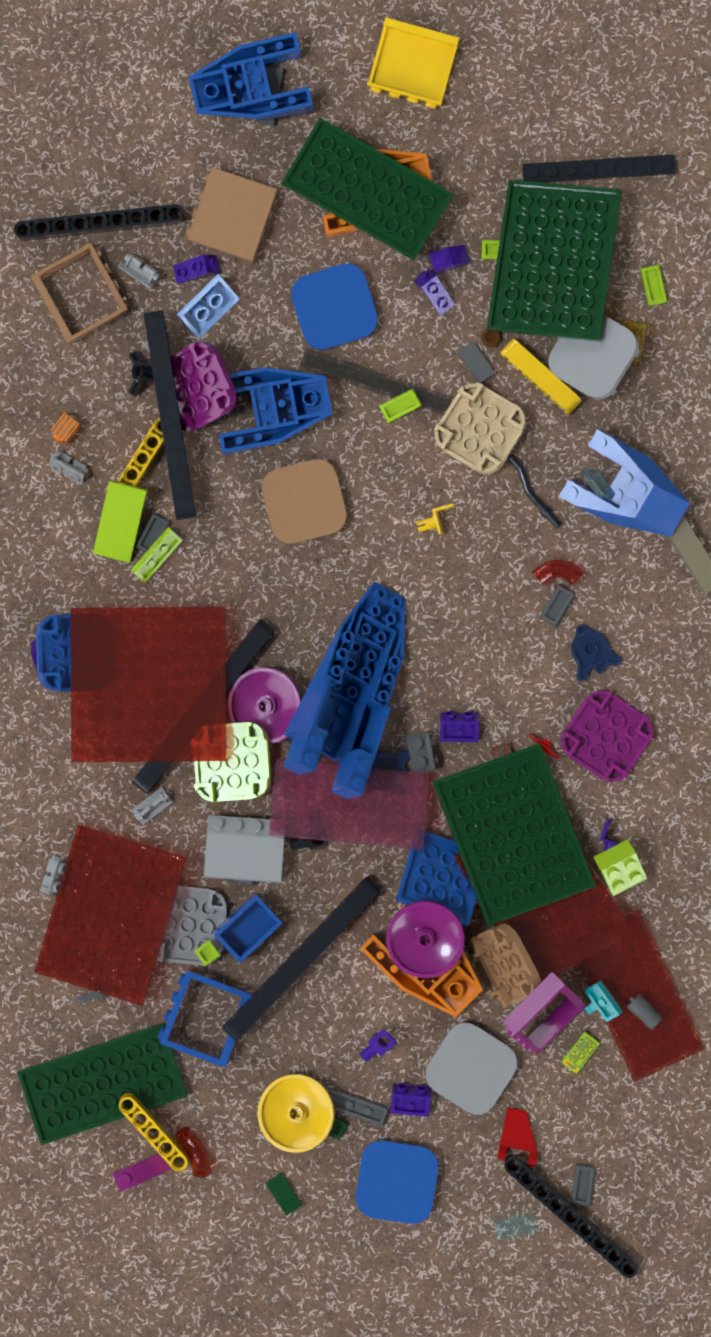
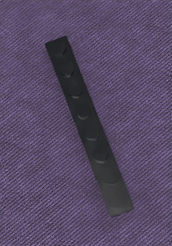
M675 154L522 164L523 181L548 183L675 175Z

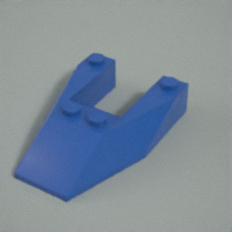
M296 32L240 45L190 75L189 82L197 114L264 119L297 116L313 112L314 107L309 87L271 95L265 70L266 65L301 57Z
M267 367L229 374L236 395L251 393L257 427L219 434L222 454L224 456L278 444L330 416L332 409L326 376Z
M597 429L588 447L621 465L622 468L605 497L573 478L567 481L559 496L611 524L671 537L689 507L690 502L651 457L603 429Z

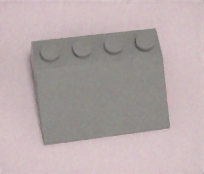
M208 815L204 877L281 883L285 821Z

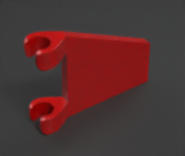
M507 1107L497 1158L505 1160L507 1147L528 1151L527 1165L535 1167L537 1150L527 1111Z

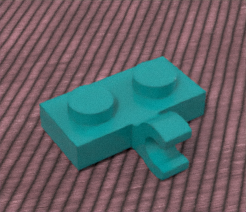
M601 980L584 990L592 1001L584 1008L588 1015L598 1010L604 1020L608 1022L623 1012Z

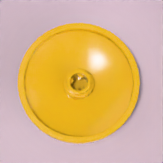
M300 1074L283 1076L266 1088L259 1101L258 1122L261 1131L272 1145L283 1151L299 1153L311 1150L327 1138L333 1127L335 1117L333 1100L328 1090L312 1077Z

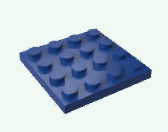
M416 829L395 901L404 905L421 900L441 903L456 914L462 925L468 926L476 896L455 842Z

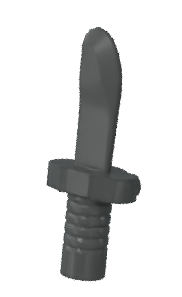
M99 984L95 985L96 991L77 997L75 1001L77 1003H85L99 997L100 1001H103L104 995L116 991V987L114 984L100 988Z

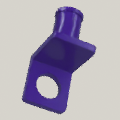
M606 819L599 838L605 844L603 852L620 844L605 838L610 819Z
M382 1029L371 1037L368 1041L369 1045L360 1052V1056L366 1062L377 1053L382 1056L396 1044V1040L386 1029ZM381 1036L386 1037L389 1040V1044H387L381 1038Z

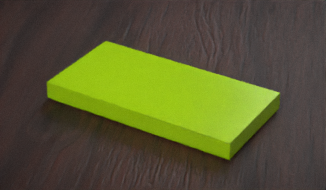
M113 480L109 481L93 554L127 563L131 562L148 489Z

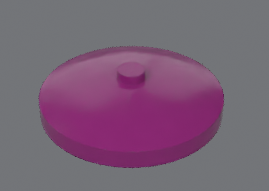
M271 667L255 668L241 675L232 686L228 698L229 716L232 723L252 722L259 724L267 732L269 744H273L287 738L284 733L302 700V695L294 680L283 671Z
M429 900L415 901L402 907L391 919L386 936L387 949L393 962L407 974L420 978L436 977L449 971L458 962L464 948L463 927L456 914L447 906Z

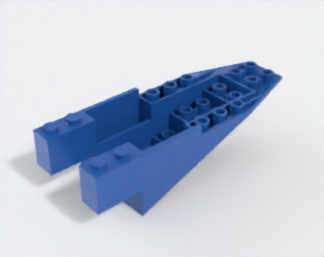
M375 581L371 584L340 625L284 733L285 736L292 739V743L283 767L298 775L313 772L316 770L320 755L339 763L331 792L345 799L363 795L391 707L388 705L404 659V597Z

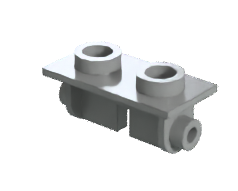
M128 253L124 258L125 261L119 266L125 273L149 289L159 280L160 275L157 273L158 271L147 264L141 267L143 261L134 256V254L130 255Z
M55 451L53 456L50 457L49 466L54 471L67 475L71 481L82 484L84 476L89 472L87 466L77 460L71 465L69 463L72 457L61 451Z
M161 787L131 811L136 819L144 825L173 803V801Z
M55 855L49 858L46 871L50 872L51 876L44 875L41 892L47 895L58 896L62 888L63 876L68 868V859Z

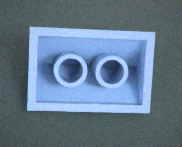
M218 274L177 316L200 339L240 299Z

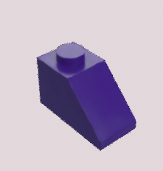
M465 245L447 247L428 255L435 275L471 263Z

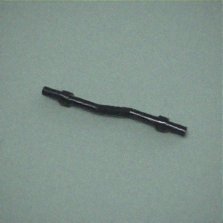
M511 452L507 459L516 468L525 494L540 510L539 513L543 518H547L555 528L559 527L561 522L554 516L553 510L548 505L546 506L532 491L524 466Z

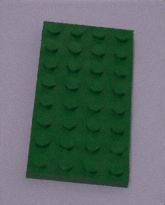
M320 117L281 183L287 189L413 261L416 260L453 196V193Z
M164 1022L17 1071L40 1144L44 1145L125 1118L126 1116L119 1109L120 1098L125 1093L134 1094L147 1110L187 1097L188 1094L173 1049L160 1044V1039L157 1038L160 1028L165 1027ZM127 1099L123 1101V1105L131 1107L133 1102Z

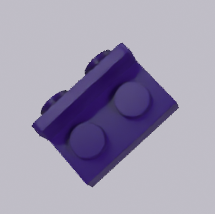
M446 711L440 713V742H478V713L471 711L464 713Z
M394 1083L390 1113L429 1117L431 1087Z

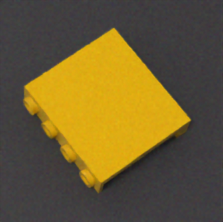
M385 17L383 31L367 87H370V91L381 94V91L388 92V96L393 98L406 97L407 101L418 104V101L424 102L425 106L436 109L437 106L441 107L459 37Z

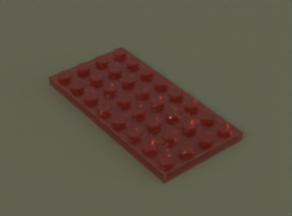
M639 909L569 941L589 986L601 980L623 1011L619 1016L606 1023L634 1082L704 1050ZM640 993L660 1013L662 1019L653 1029L650 1030L626 1007L630 1002L629 998L631 996L635 997Z

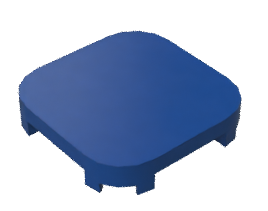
M349 263L340 264L304 275L294 283L291 291L293 305L306 343L313 349L324 351L359 339H365L375 330L377 313L365 275L356 265Z
M56 614L47 616L40 621L36 628L37 674L44 688L54 692L94 691L104 689L111 683L116 673V670L113 668L112 632L114 630L113 625L102 614Z
M376 1139L369 1143L362 1153L357 1183L356 1204L359 1210L371 1218L408 1224H417L424 1221L430 1215L438 1173V1160L435 1154L423 1145L419 1146L384 1139Z

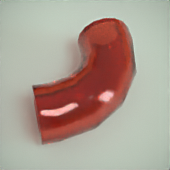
M562 559L545 561L531 571V574L544 586L554 578L564 579L572 586L585 573L571 561Z
M189 1127L181 1128L177 1132L176 1142L181 1145L188 1155L193 1176L196 1178L209 1176L211 1174V1164L204 1144Z

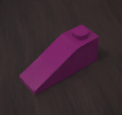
M158 1153L115 1170L113 1177L119 1192L172 1168Z

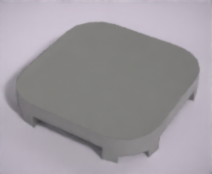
M604 316L601 342L559 338L548 358L549 368L557 378L595 400L605 399L617 392L615 389L635 357L638 358L640 353L637 336L629 329Z
M164 885L157 889L150 900L146 948L150 955L161 962L204 966L194 950L209 939L221 954L223 945L214 937L212 932L226 920L227 903L223 895L216 890L179 885ZM217 957L215 960H213V961H212L211 963H209L207 966H209L210 964L216 962L219 957Z
M460 1022L452 1026L425 1069L428 1085L438 1094L466 1112L480 1115L488 1112L495 1105L516 1071L517 1058L514 1051L508 1045L476 1024Z

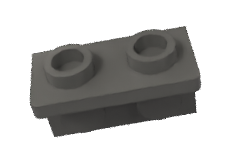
M425 732L406 736L413 774L436 770L435 766L438 765L437 754H433L431 748L435 746L433 735Z

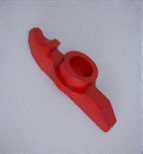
M529 733L534 742L540 743L544 753L548 752L555 759L559 758V755L551 749V744L547 739L540 740L537 736Z

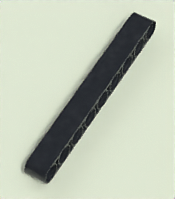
M171 204L25 220L16 223L14 232L21 241L177 225L184 220V212L181 206ZM178 210L181 213L180 216L176 219L171 218V212ZM160 213L162 216L159 220L154 221L151 219L152 214ZM137 214L142 216V220L139 223L132 221L133 217ZM116 217L123 218V223L120 225H116L113 222ZM97 219H103L104 225L101 227H96L95 221ZM78 221L85 222V227L83 229L76 228V223ZM65 223L66 229L58 231V224ZM46 225L47 231L39 233V226ZM22 227L28 228L26 235L19 234V230Z
M509 1155L505 1158L504 1168L507 1173L626 1278H632L637 1274V1264L628 1254L519 1157ZM510 1160L518 1162V1166L515 1169L507 1167ZM523 1174H532L531 1181L524 1182L522 1180ZM539 1186H545L547 1191L545 1194L539 1195L536 1193V1189ZM553 1199H560L561 1205L554 1208L551 1206V1202ZM570 1211L576 1214L575 1218L571 1221L565 1218V1215ZM584 1224L590 1226V1230L587 1233L580 1232V1227ZM599 1237L605 1240L602 1246L594 1244L595 1240ZM613 1250L619 1252V1256L616 1259L609 1258V1253ZM627 1263L633 1264V1269L630 1272L623 1270Z

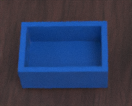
M252 894L212 934L241 963L282 922L256 894Z

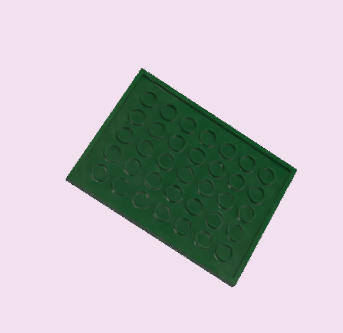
M517 180L508 181L487 324L488 331L601 342L622 197L621 189Z
M540 743L432 782L487 927L596 887Z

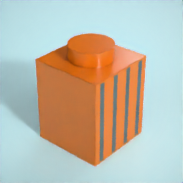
M64 412L51 429V432L54 433L52 437L61 444L63 441L68 444L81 425Z

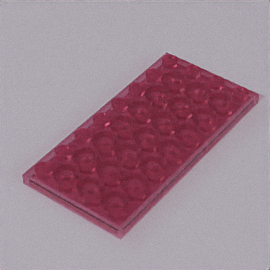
M276 759L269 835L423 850L429 783L428 773L371 768L363 795L345 799L331 792L339 765L318 763L315 771L298 775L283 767L285 760Z

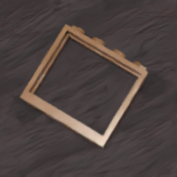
M91 243L31 275L34 284L69 345L129 312L127 307L130 305L126 297H121L118 293L120 287L115 279L111 280L108 275L111 271L107 263L102 264L99 259L102 254L98 247L95 246L93 248ZM91 254L121 309L72 335L42 280Z

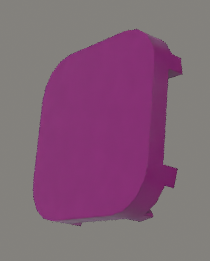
M205 341L195 342L171 356L183 431L189 432L200 429L233 409L236 403L235 388L214 345Z
M596 691L583 701L563 731L561 747L569 758L600 779L607 782H617L629 774V771L651 741L653 736L652 725L645 715L613 695V693Z

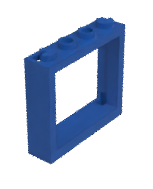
M186 970L185 973H181L178 979L180 987L178 992L174 991L172 995L171 1010L167 1009L164 1020H166L165 1027L160 1028L157 1038L160 1039L159 1043L225 1068L235 1042L228 1034L218 1058L169 1041L168 1037L191 978L240 996L236 1011L252 994Z

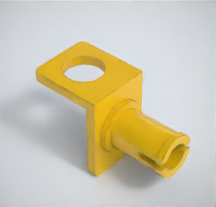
M452 503L432 509V517L417 520V526L425 524V526L418 527L419 532L436 528L438 534H444L438 512L454 508L456 504Z

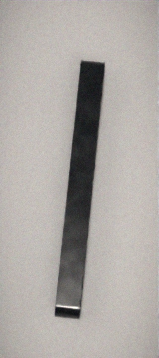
M163 310L145 312V327L176 520L196 518Z
M261 618L139 771L131 782L145 794L151 790V787L156 784L163 775V772L171 765L175 757L178 756L186 743L196 733L199 726L208 718L210 712L215 709L222 700V697L226 695L234 682L241 676L246 667L270 639V636L276 631Z
M369 876L365 877L223 1025L222 1029L235 1042L239 1040L379 894L381 888Z

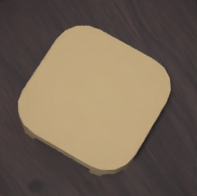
M471 383L462 386L457 391L458 394L439 424H436L434 429L435 440L443 452L476 472L492 474L503 466L522 436L526 427V418L522 409L517 404L511 403L486 388L483 384Z

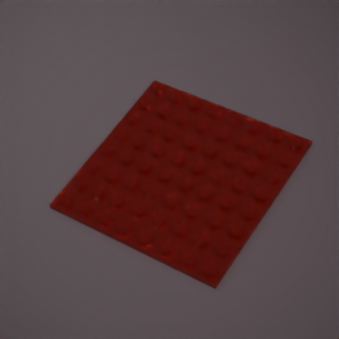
M225 607L71 608V762L226 761Z

